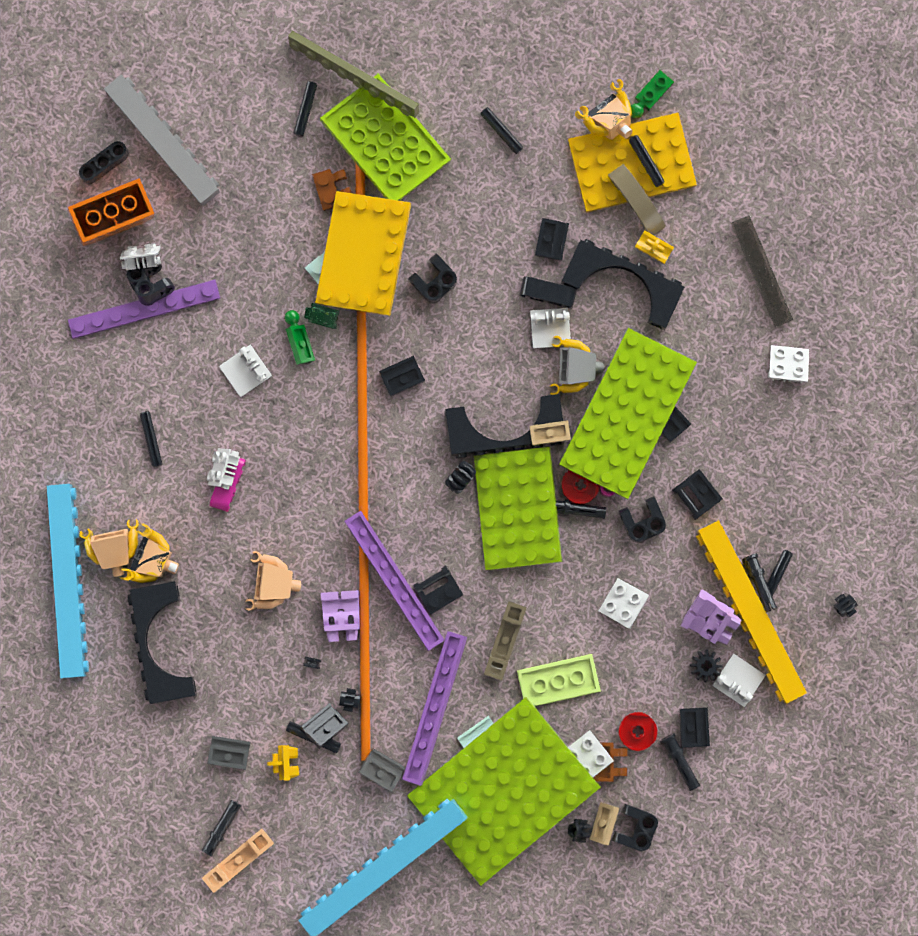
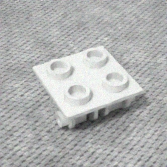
M155 243L138 249L137 246L126 247L120 256V260L124 259V261H121L122 269H136V263L137 268L140 269V257H142L143 268H146L145 257L147 268L157 267V264H161L160 256L156 257L161 246H156Z
M568 308L530 310L533 348L553 347L552 344H560V340L554 339V336H560L562 340L571 339Z
M251 345L241 348L239 353L219 366L240 397L272 376Z
M771 345L768 378H772L773 381L774 379H782L783 382L789 380V382H800L801 384L808 382L809 349Z
M221 448L215 451L212 458L214 465L207 476L209 486H218L228 490L230 486L232 487L234 477L225 475V473L235 475V473L226 471V467L234 470L237 469L227 465V463L237 466L240 459L238 456L239 452H231V449Z
M617 578L599 612L630 629L649 595Z
M733 654L712 686L745 707L766 675Z
M590 730L568 746L592 777L614 761Z

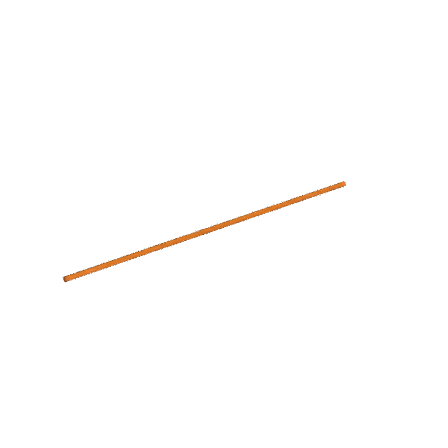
M355 163L356 194L365 195V173ZM357 311L359 511L363 513L368 521L366 312ZM359 545L361 761H365L370 753L369 559Z

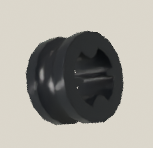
M305 656L306 663H303V666L320 669L319 663L322 660Z

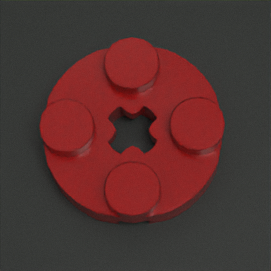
M570 470L564 474L561 482L564 496L570 502L576 504H585L592 501L600 489V485ZM584 480L583 484L586 485V488L578 490L575 482Z
M633 712L623 718L619 725L618 733L619 738L626 747L634 751H642L655 742L658 730L656 723L649 715L642 712ZM636 726H640V729L643 730V734H640L639 737H636V734L632 732L633 729H636Z

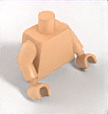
M257 551L252 552L253 554H258L257 560L250 559L253 563L258 564L254 599H247L245 601H251L253 606L252 608H245L246 610H254L256 607L257 609H272L282 604L284 599L289 598L291 591H300L301 581L292 580L293 572L288 570L287 565L278 557L265 554L262 556Z

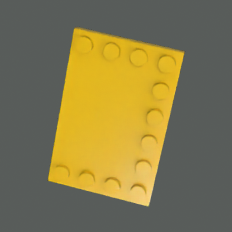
M336 191L315 301L316 304L386 316L391 315L411 209L410 202Z

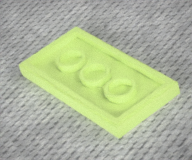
M592 654L517 671L523 699L527 697L534 706L601 692Z

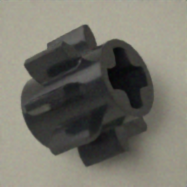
M841 594L834 599L837 602L834 605V609L841 617L845 615L851 617L857 612L854 608L858 604L850 594L847 596Z
M347 688L346 692L341 691L339 706H344L343 711L353 712V708L358 709L361 695L356 694V689Z
M574 819V823L569 825L568 834L573 838V842L586 843V838L591 837L592 828L587 824L588 820Z

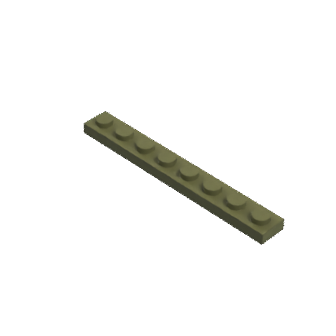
M293 30L288 35L289 45L294 51L304 53L308 59L316 60L325 69L333 70L343 79L347 78L356 87L367 90L373 97H379L387 105L400 109L404 115L416 118L419 114V104Z

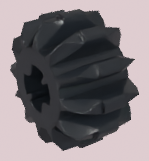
M462 461L447 478L445 485L452 492L454 491L456 494H459L475 476L476 470L470 463Z
M706 649L704 657L701 651L697 652L699 659L692 656L691 659L696 664L691 663L689 667H696V670L691 671L692 675L697 672L699 673L696 680H700L703 675V682L708 681V676L711 681H714L713 673L720 676L721 673L716 668L721 669L723 665H716V662L721 661L720 657L715 660L713 659L716 652H712L709 657V651ZM705 660L709 661L708 664H711V668H708L707 672L704 671V668H701V664H704Z

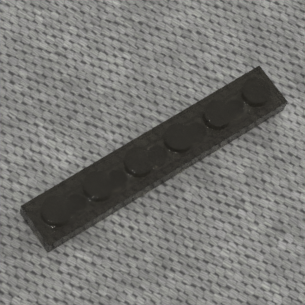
M750 215L733 221L731 225L774 327L776 328L793 321Z

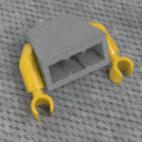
M560 336L553 337L560 340V344H552L554 348L561 347L559 384H562V386L556 383L551 384L549 387L556 386L558 388V391L550 393L551 395L558 394L559 392H579L587 387L590 381L595 380V373H603L604 364L596 362V354L591 353L590 348L584 343L572 339L562 340Z

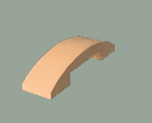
M263 829L259 830L203 876V881L215 893L271 847L274 842Z

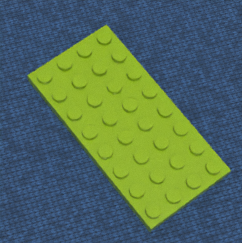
M628 328L559 465L628 500L697 362Z

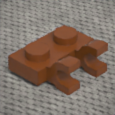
M331 169L312 174L323 211L333 209L337 191L335 182L347 179L344 169L333 174ZM350 187L339 191L352 193Z
M600 742L613 760L614 756L627 757V748H614V742ZM613 761L595 775L594 779L602 782H614V776H627V768H614Z

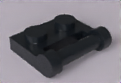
M700 469L672 489L674 494H678L691 511L694 520L723 500ZM688 486L703 505V508L699 510L683 490L684 487Z
M446 565L438 573L421 583L417 582L413 585L430 614L435 613L464 595ZM446 577L449 582L425 595L423 592L424 589Z

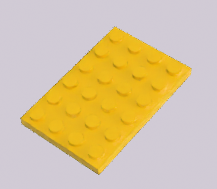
M678 112L630 124L629 127L633 132L626 139L620 134L613 139H608L607 137L591 133L568 139L586 213L628 203L608 177L609 173L622 164L631 172L648 197L697 186ZM639 136L665 180L663 185L655 187L629 142L631 137Z

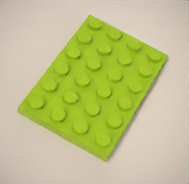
M379 73L374 76L375 79L389 86ZM358 88L320 117L322 124L386 199L400 201L451 161V158L417 118L404 115L400 109L387 105L379 97H373L364 88Z
M550 447L474 456L485 570L562 562Z

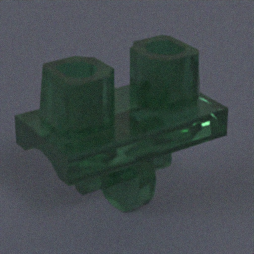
M311 303V307H306L304 318L308 319V322L337 329L336 321L338 320L340 310Z

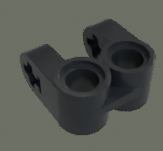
M436 253L429 259L439 272L436 278L428 284L417 273H413L408 278L416 290L430 303L439 302L457 283L455 272ZM450 276L453 281L450 284H444L442 278ZM431 288L438 290L439 293L436 297L428 295V291Z
M145 260L146 268H143L141 262L140 269L136 265V269L128 270L126 276L140 303L149 306L171 294L175 286L170 278L161 279L153 284L149 277L157 274L162 269V264H157V267L147 268Z
M654 496L645 500L651 517L640 522H634L628 507L618 510L628 537L633 542L639 543L657 536L666 528L665 519ZM653 520L660 522V530L655 531L651 528ZM634 528L642 529L643 536L641 538H636L633 535Z
M624 804L621 813L638 819L632 837L615 831L612 841L638 851H646L651 846L655 830L658 827V820L656 816L649 812ZM647 817L653 820V825L650 828L643 826V820ZM645 836L646 843L644 846L636 844L637 837Z

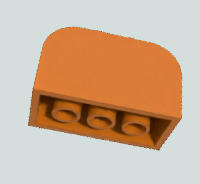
M140 178L68 207L69 215L83 246L99 242L152 219L155 214Z

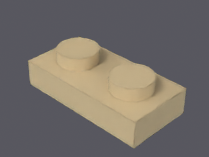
M568 421L530 426L532 446L571 440Z
M600 802L590 840L609 846L619 811L618 807Z

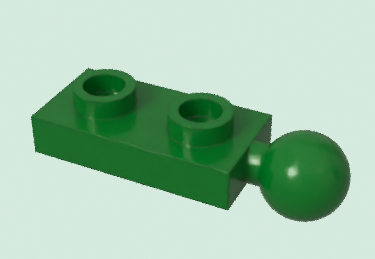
M659 70L635 97V100L639 103L631 105V117L640 118L644 113V107L650 111L673 85L674 81Z
M289 310L286 312L284 319L291 326L286 328V332L296 364L311 363L315 361V357L305 325H298L300 319L298 312Z

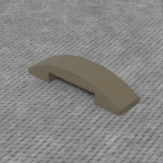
M624 164L608 174L612 183L622 193L639 218L645 231L655 235L666 227L657 209Z
M508 601L484 675L503 680L527 607Z

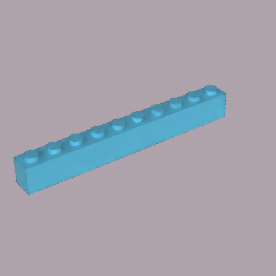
M71 484L48 485L47 498L60 678L84 677L86 672H89V662L85 661V653L88 652L87 641H84L83 634H86V623L82 622L85 606L84 603H81L80 595L84 594L83 584L79 583V576H82L81 564L78 565L81 549L80 545H77L76 538H79V527L75 526L78 510L77 507H74L73 501L77 498L76 488H73Z
M448 799L443 801L438 806L440 809L436 813H433V811L429 812L423 817L425 820L420 825L415 823L408 829L409 834L405 837L402 835L392 841L394 845L391 848L387 849L385 847L377 853L379 856L374 861L369 859L362 865L363 869L359 873L356 871L352 872L346 877L348 880L343 885L338 883L331 889L332 894L328 897L325 894L316 901L318 905L312 909L309 906L301 912L302 917L298 921L310 936L319 935L464 822L468 817L454 799L450 802Z

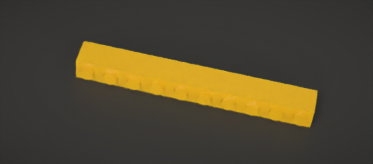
M718 520L698 530L696 539L700 546L704 545L707 551L704 553L707 561L713 563L716 568L713 572L718 581L722 580L724 584L722 590L727 598H731L733 602L731 608L734 609L735 615L739 614L742 620L740 625L743 631H748L751 637L748 641L753 650L757 649L760 655L757 657L762 667L765 666L768 671L766 674L770 684H775L777 688L775 694L778 700L787 704L807 694L720 521Z

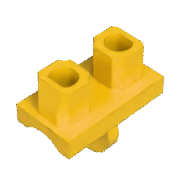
M645 230L635 246L636 249L663 264L666 263L674 249L673 246Z
M278 745V753L272 754V761L267 762V766H273V773H279V780L287 781L290 778L299 776L298 766H290L289 759L298 758V748L289 747V745Z

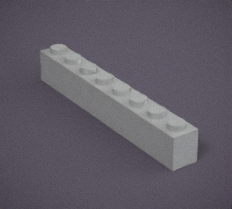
M121 74L104 88L105 92L203 207L220 193L217 188L220 185L213 177L209 178L205 174L207 169L201 162L197 164L194 161L195 155L191 150L183 148L181 145L183 141L177 134L172 135L169 131L171 129L169 124L165 120L161 122L157 117L159 115L157 110L145 103L147 99L141 91L137 93L133 89L135 85L130 78L127 77L125 79Z

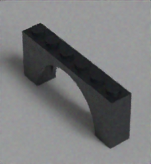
M588 239L580 240L561 284L573 287L578 291L586 279L598 271L610 268L629 271L643 282L649 293L651 312L647 323L665 331L685 288L682 286V282L676 279L664 278L665 275L658 271L653 273L647 270V266L641 263L633 264L629 262V258L623 255L618 257L612 254L613 251L608 248L602 247L600 249L595 246L594 242Z
M560 394L541 396L540 412L534 425L563 421ZM464 406L445 409L451 456H455L456 459L466 458L467 454L470 453L479 456L486 455V451L501 453L505 452V449L508 448L518 451L524 450V446H531L532 449L543 447V444L532 446L530 430L513 440H492L480 434L472 426ZM562 442L550 443V445L559 446L562 445Z
M173 581L131 589L127 598L129 606L133 607L131 621L133 625L136 624L137 632L134 633L136 644H139L140 651L137 654L139 663L143 664L144 669L141 670V677L147 686V689L144 690L146 701H149L150 704L197 696L193 676L179 677L167 673L155 663L148 648V630L154 617L166 606L180 601L177 582Z

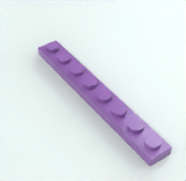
M211 280L175 290L149 306L141 304L138 300L69 319L68 323L72 338L75 339L221 298L216 280Z
M359 511L344 522L427 651L443 642L444 638L363 513Z
M447 631L402 780L421 786L424 782L465 647L466 636Z

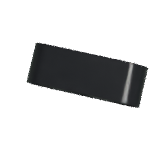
M113 142L80 167V178L87 184L95 183L126 160L129 155L127 147L123 142ZM117 148L124 149L121 155H115ZM102 159H108V164L105 167L99 166ZM92 170L93 175L90 178H85V172Z
M524 276L519 296L524 298L528 296L530 297L529 299L541 302L545 300L549 304L561 307L565 305L567 306L566 308L572 309L577 289Z

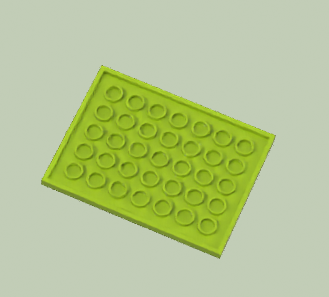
M525 697L429 776L422 786H417L407 796L423 816H426L431 811L436 813L440 809L438 806L446 799L449 802L452 799L456 801L468 818L442 839L480 886H482L601 787L530 700Z

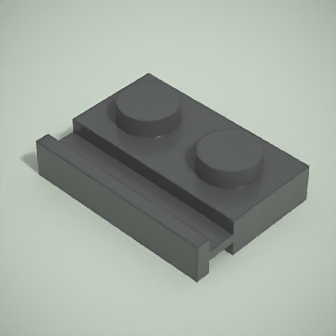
M212 736L207 764L246 770L251 742Z
M372 748L358 773L388 791L393 792L406 767Z

